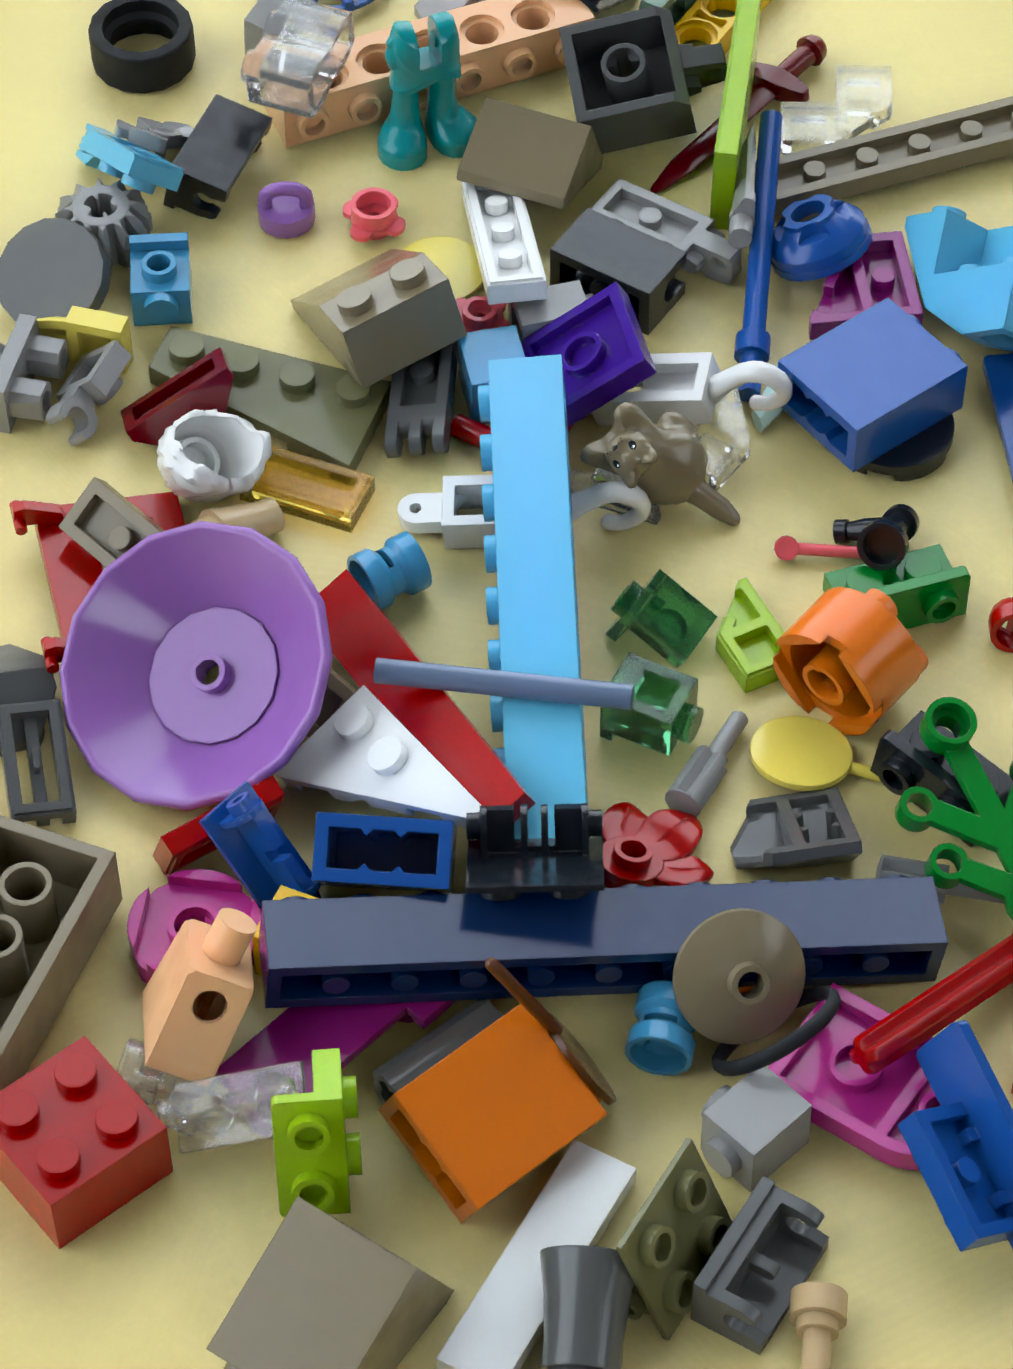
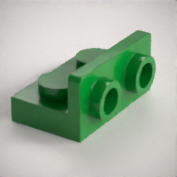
M937 544L907 552L901 563L890 570H875L862 563L824 573L823 591L825 592L835 587H846L865 594L869 589H878L886 593L894 601L898 609V620L906 629L929 623H943L953 617L966 614L971 576L965 566L952 568L941 545Z

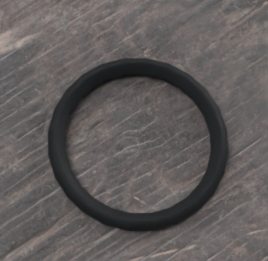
M814 986L803 989L796 1009L810 1003L826 1000L825 1004L811 1019L780 1041L741 1059L726 1061L740 1044L720 1043L712 1056L713 1069L723 1076H738L761 1069L792 1053L811 1040L830 1023L841 1004L839 992L829 986Z

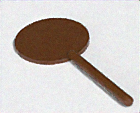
M488 958L485 961V968L549 1032L561 1052L587 1085L606 1104L612 1105L616 1102V1096L609 1083L569 1030L554 1015L549 1013L496 958Z

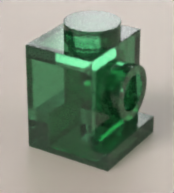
M628 652L610 682L635 685L632 710L600 707V737L612 741L614 736L617 735L670 756L678 741L690 744L701 726L704 710L697 706L698 679Z

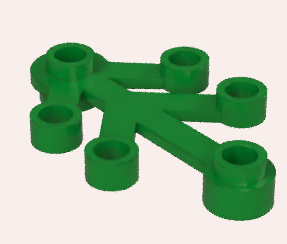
M942 697L932 702L920 723V736L930 751L945 756L975 814L938 800L935 794L927 788L915 786L903 792L895 807V817L900 826L908 831L922 832L931 826L995 852L1005 871L969 859L966 852L955 844L943 843L936 846L929 855L924 866L926 877L933 876L935 886L941 889H951L961 883L1002 900L1007 914L1013 920V783L1003 807L969 743L977 729L975 712L961 699ZM943 726L950 729L955 738H949L940 734L935 727ZM1013 761L1011 762L1010 768H1009V773H1010V777H1011L1012 781H1013ZM915 802L922 805L927 815H914L908 809L907 803ZM947 859L955 865L957 872L946 873L942 871L936 860Z

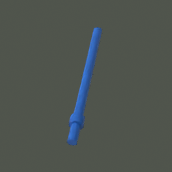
M767 110L760 115L754 191L756 194L755 225L752 241L749 245L743 325L735 338L734 359L738 363L752 360L767 363L770 358L771 336L766 331L783 122L782 114L775 110ZM746 383L737 388V398L743 402L749 403L751 396L761 395L760 383Z

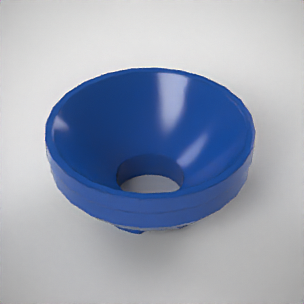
M816 194L809 199L793 202L782 212V219L774 229L771 264L774 272L779 277L789 281L803 282L825 278L842 271L862 257L871 244L873 232L867 218H865L862 210L857 206L833 199L829 195Z

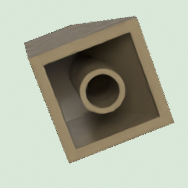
M297 1197L206 1349L227 1362L223 1369H396L447 1304L454 1290L333 1216Z

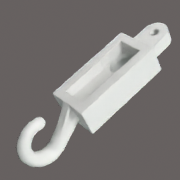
M712 352L653 353L650 355L657 373L635 386L642 387L641 390L624 392L593 411L592 414L598 426H613V413L615 409L624 402H634L654 423L664 413L676 411L693 424H712L716 404L732 390L743 384L760 383L772 388L775 392L771 395H753L749 400V406L753 410L771 411L786 405L793 395L792 382L784 371L773 364L763 361L752 360L742 362L720 372Z
M493 474L443 476L442 492L407 495L399 502L397 508L401 527L405 531L415 534L442 533L445 549L484 548V536L495 535V521L485 522L483 514L458 515V509L483 508L482 485L493 484ZM618 480L602 482L571 494L573 521L605 504L623 503L632 507L630 511L624 514H606L603 516L601 525L606 530H627L640 525L649 517L652 506L646 492L636 485L635 488H628L623 481Z

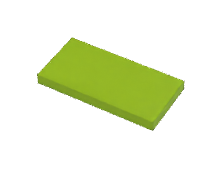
M737 0L713 162L710 218L715 219L714 228L728 230L729 214L733 204L741 150L745 141L757 57L761 0Z

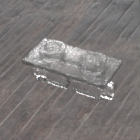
M303 1061L173 1084L174 1092L169 1094L168 1100L160 1101L158 1104V1118L167 1129L173 1128L177 1133L178 1148L181 1154L273 1138L271 1098L274 1095L306 1093Z

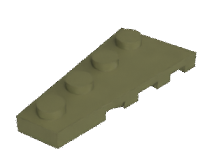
M173 326L170 327L148 366L150 383L160 386L221 347L227 356L234 375L226 413L237 415L253 424L255 430L269 432L270 435L286 442L287 451L307 461L312 456H315L331 464L333 474L351 481L389 405L391 381L382 379L362 389L347 370Z

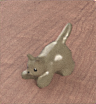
M624 402L613 413L614 423L610 431L600 440L586 445L581 450V461L590 466L619 475L628 488H635L637 485L646 492L650 502L653 504L677 505L688 502L711 517L728 525L735 526L740 523V515L730 501L709 486L705 480L708 457L704 447L698 440V433L694 424L676 411L664 413L654 423L634 402Z

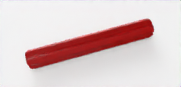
M1013 934L856 1036L853 1040L854 1048L849 1052L853 1064H859L866 1074L878 1073L1013 982Z

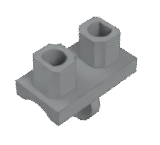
M19 314L6 346L0 343V432L11 433L17 418L45 421L47 412L51 407V384L49 381L37 380L34 377L35 375L63 379L69 365L67 341L65 339L40 335L37 316Z

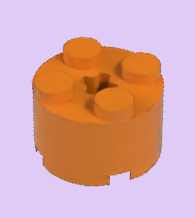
M835 587L825 591L777 640L775 645H780V651L773 657V665L782 686L798 706L808 714L817 706L833 717L828 724L835 727L842 734L855 736L868 732L918 680L920 674L927 668L928 658L923 649L914 642L907 629L898 620L897 606L886 593L874 588L869 589L864 594L851 588Z

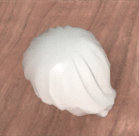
M194 409L181 416V418L174 421L172 426L165 428L164 435L158 440L159 446L156 450L159 456L157 468L165 480L166 487L171 489L175 495L186 500L203 503H215L227 497L251 490L254 484L259 481L264 472L265 463L272 455L269 432L257 431L249 421L237 415L218 412L217 409L205 411Z

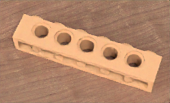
M485 0L447 11L455 20L460 38L461 77L456 79V98L565 68L566 64L559 28L595 20L589 7L580 0ZM428 17L410 21L415 31L419 48L429 46ZM392 27L260 64L263 106L269 117L273 118L272 123L286 148L387 118L390 113L393 91L389 83L390 69L385 58V51L387 49L386 41ZM428 87L419 91V110L427 108Z

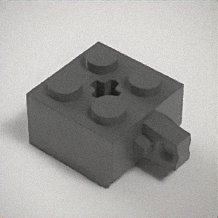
M652 6L559 28L576 120L578 123L592 126L601 154L697 133L689 97L702 92L703 87L725 81L727 64L722 44L693 47L692 44H678L671 10Z

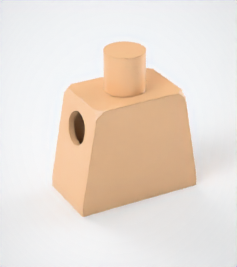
M222 908L212 925L196 919L184 921L142 993L145 1066L210 1087L254 990L250 942L257 930V925L247 914L233 908Z

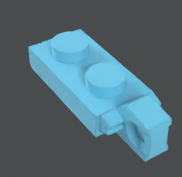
M87 123L85 127L87 129L86 134L81 139L82 143L79 144L80 150L76 152V156L85 165L120 178L121 183L148 194L154 193L156 185L175 192L178 191L184 175V169L147 149L117 137L106 129Z

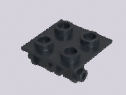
M588 803L554 804L555 838H549L548 804H541V838L528 839L527 804L520 805L521 839H515L514 805L480 806V812L466 813L468 840L466 894H481V897L491 901H508L520 897L522 893L549 892L552 897L570 900L586 897L590 894V891H604L603 841L601 837L603 836L602 809L588 810Z

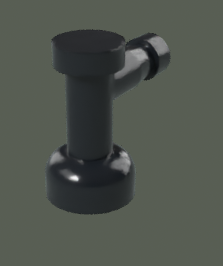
M896 504L891 506L882 517L863 518L854 521L837 519L833 523L834 542L836 544H849L850 541H857L858 554L867 566L880 571L890 570L898 566L905 558L909 548V540L918 531L919 517L910 506Z

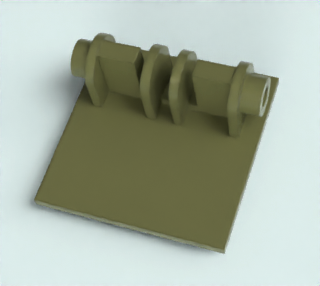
M685 1139L616 1246L635 1284L630 1300L628 1318L638 1320L643 1313L651 1315L662 1338L665 1340H670L685 1314L692 1310L693 1283L733 1223L692 1139Z

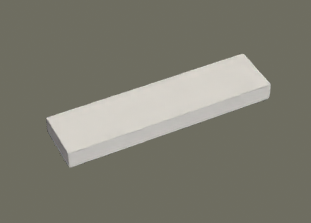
M462 181V198L488 305L547 299V280L525 200Z
M574 1139L436 1358V1369H521L543 1333V1282L540 1251L547 1247L560 1245L596 1246L636 1182L635 1167Z

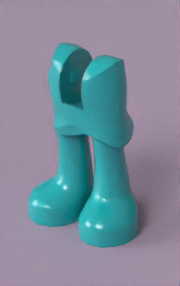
M441 11L428 16L429 46L419 48L413 26L407 20L394 22L386 41L385 58L390 69L389 83L393 93L390 113L378 134L377 147L380 160L391 169L412 171L422 166L427 159V139L419 111L420 90L428 87V102L424 120L425 130L433 147L442 155L451 158H462L476 123V117L458 104L456 98V79L461 77L460 38L455 20L447 11Z

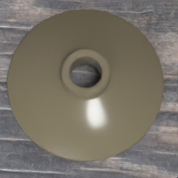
M749 908L722 911L707 918L693 929L677 954L672 976L676 1004L685 1020L695 1030L711 1040L726 1044H746L760 1040L781 1027L796 1009L805 984V960L800 944L794 934L785 924L772 915ZM748 972H755L757 975L755 985L747 993H740L738 984L741 977Z

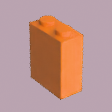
M521 1004L394 1093L378 1109L460 1223L470 1218L607 1115L600 1104L601 1099L572 1067L549 1032Z

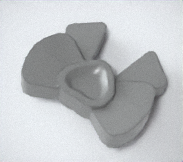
M138 117L136 127L117 119L114 131L117 137L127 139L139 147L154 151L155 154L165 159L167 149L182 148L194 128L188 124L165 121L161 123Z

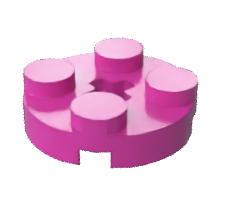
M189 869L167 876L168 884L157 888L151 894L149 887L142 892L133 903L127 921L130 953L137 965L141 980L146 984L149 982L186 920L196 919L212 925L222 908H233L247 914L258 925L261 919L260 909L255 900L252 902L251 898L242 892L241 883L233 877L218 871ZM251 940L250 943H251V955H252V966H253V965H254V955H253V946H252V940Z

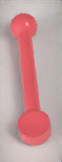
M788 535L778 538L774 545L777 557L785 561L792 560L796 555L861 559L857 546L797 543L796 539Z

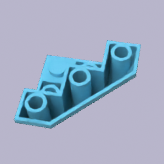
M935 206L932 212L907 216L905 231L924 307L961 335L985 347L1013 351V226L987 230L966 219L967 214L964 211L951 206Z

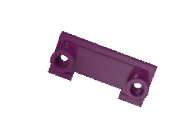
M456 1001L289 1007L221 1064L215 1079L246 1105L249 1125L254 1132L264 1138L273 1139L271 1102L269 1101H271L274 1095L313 1092L312 1050L340 1048L342 1070L397 1021L404 1023L416 1022L425 1029Z

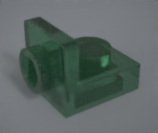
M659 569L643 586L633 580L610 607L618 617L605 634L615 642L627 629H630L673 666L678 668L690 656L718 616Z

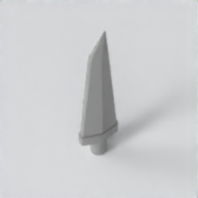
M753 124L742 145L733 204L729 214L728 243L735 248H746L750 245L755 225L756 137Z

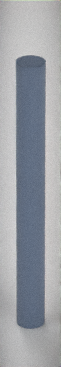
M376 658L373 672V680L377 684L632 710L635 696L634 684L387 658Z

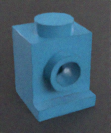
M188 232L129 235L130 295L134 326L193 323L192 270Z

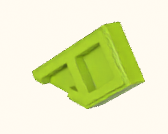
M747 577L738 580L734 598L717 632L715 648L744 693L779 680L774 669L773 657L780 651V645L775 644L785 633Z

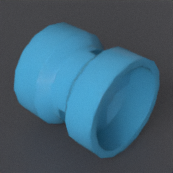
M401 532L386 539L384 547L377 551L364 549L349 556L347 560L348 571L360 582L381 610L393 605L396 596L402 593L415 595L430 588L432 584V575L425 554L415 538L408 532Z
M652 981L644 984L638 991L634 1007V1015L638 1023L634 1024L629 1030L625 1045V1055L637 1068L651 1074L673 1076L684 1073L692 1065L695 1040L691 1034L696 1030L685 1020L676 1004L672 981Z

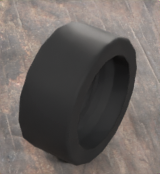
M111 0L103 4L92 16L88 29L91 58L95 73L107 85L124 92H155L165 90L180 82L192 70L196 56L193 24L189 11L177 0ZM143 33L157 34L171 39L167 44L157 49L143 52L125 51L114 46L118 41L128 36Z

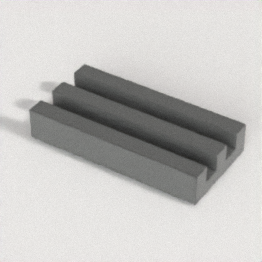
M60 699L0 705V753L9 818L23 823L36 821L37 826L50 825V819L62 818L63 824L76 823L77 811ZM48 716L59 801L48 802L36 717ZM14 719H22L34 802L30 804H23L11 722Z

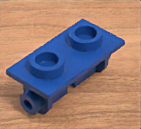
M248 781L242 783L199 821L202 828L260 909L262 908V901L272 900L280 885L319 899L322 898L317 891L321 884L312 881L311 870Z

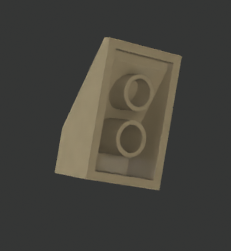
M390 249L290 300L296 313L362 389L467 336L449 279L423 252Z

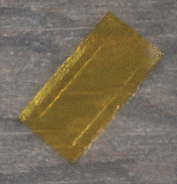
M271 446L272 455L265 463V469L259 481L248 492L239 494L240 500L255 502L271 497L279 504L283 513L352 533L375 492V476Z

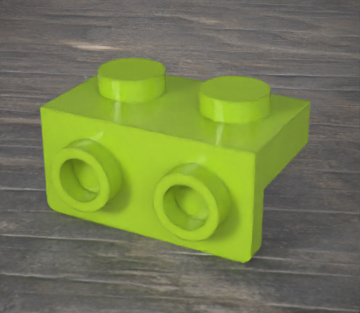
M340 1048L312 1050L313 1092L274 1095L271 1098L279 1212L284 1218L297 1197L302 1198L329 1215L351 1213L349 1176L363 1175L360 1132L346 1133L345 1119L359 1118L356 1075L342 1076Z

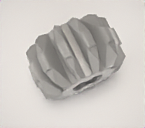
M98 178L96 185L89 188L76 184L73 195L60 197L58 212L55 213V218H66L91 231L100 241L99 243L102 245L104 253L108 255L111 267L119 264L130 268L129 235L151 234L150 231L153 230L152 216L148 212V207L145 205L141 192L135 189L127 190L125 185L121 183V180L108 186L104 185Z

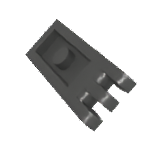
M457 341L392 374L384 441L387 458L401 457L403 439H408L411 456L425 455L427 437H432V447L435 454L448 453L458 364Z

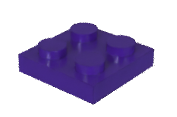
M617 281L521 341L525 357L562 355L568 427L657 373L629 296Z

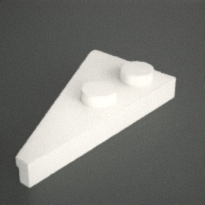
M364 685L296 750L288 764L276 772L293 790L301 791L303 786L328 791L338 800L347 802L363 800L371 807L414 816L415 811L438 815L443 820L454 821L456 826L465 828L466 813L480 812V806H482Z

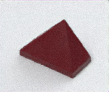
M221 347L120 411L126 433L133 442L159 446L158 440L164 435L165 428L172 426L174 421L194 409L204 411L217 409L218 412L226 413L234 375L227 356Z

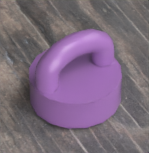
M281 181L267 185L258 194L259 223L267 234L276 238H294L305 234L314 225L316 218L315 203L312 191L307 186L298 182Z

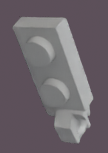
M623 179L617 180L591 208L686 251V263L681 270L686 269L690 273H698L701 270L705 277L726 284H730L742 271V248H735L730 245L725 235L714 228L715 219Z

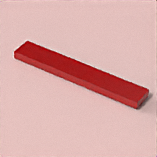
M345 569L319 593L325 602L332 653L359 688L364 685L482 806L514 805L515 823L520 818V805L527 804V810H529L536 804L535 801L447 691L374 683L373 672L376 658L423 661L360 582Z

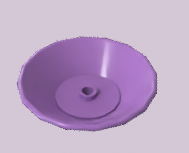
M199 521L148 535L104 568L72 616L59 670L66 726L93 773L135 802L184 811L221 803L245 781L254 786L288 764L321 712L333 660L325 602L298 558L253 528ZM219 666L218 678L213 683L207 684L206 678L209 671L213 667Z

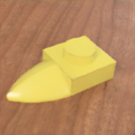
M72 305L67 317L37 318L40 335L65 339L67 341L69 363L77 364L81 356L117 340L132 355L122 372L126 374L133 360L128 316Z

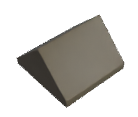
M485 97L458 167L457 180L564 209L602 168L603 156L592 126Z

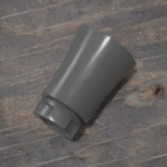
M560 1245L542 1249L540 1251L543 1282V1348L541 1369H622L624 1337L630 1300L635 1284L618 1251L611 1248L585 1245Z

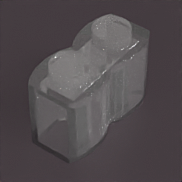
M284 0L278 10H272L268 14L264 25L263 39L255 49L247 51L242 62L241 80L246 82L248 101L308 118L314 117L326 99L333 78L344 67L353 47L355 38L352 12L308 0Z

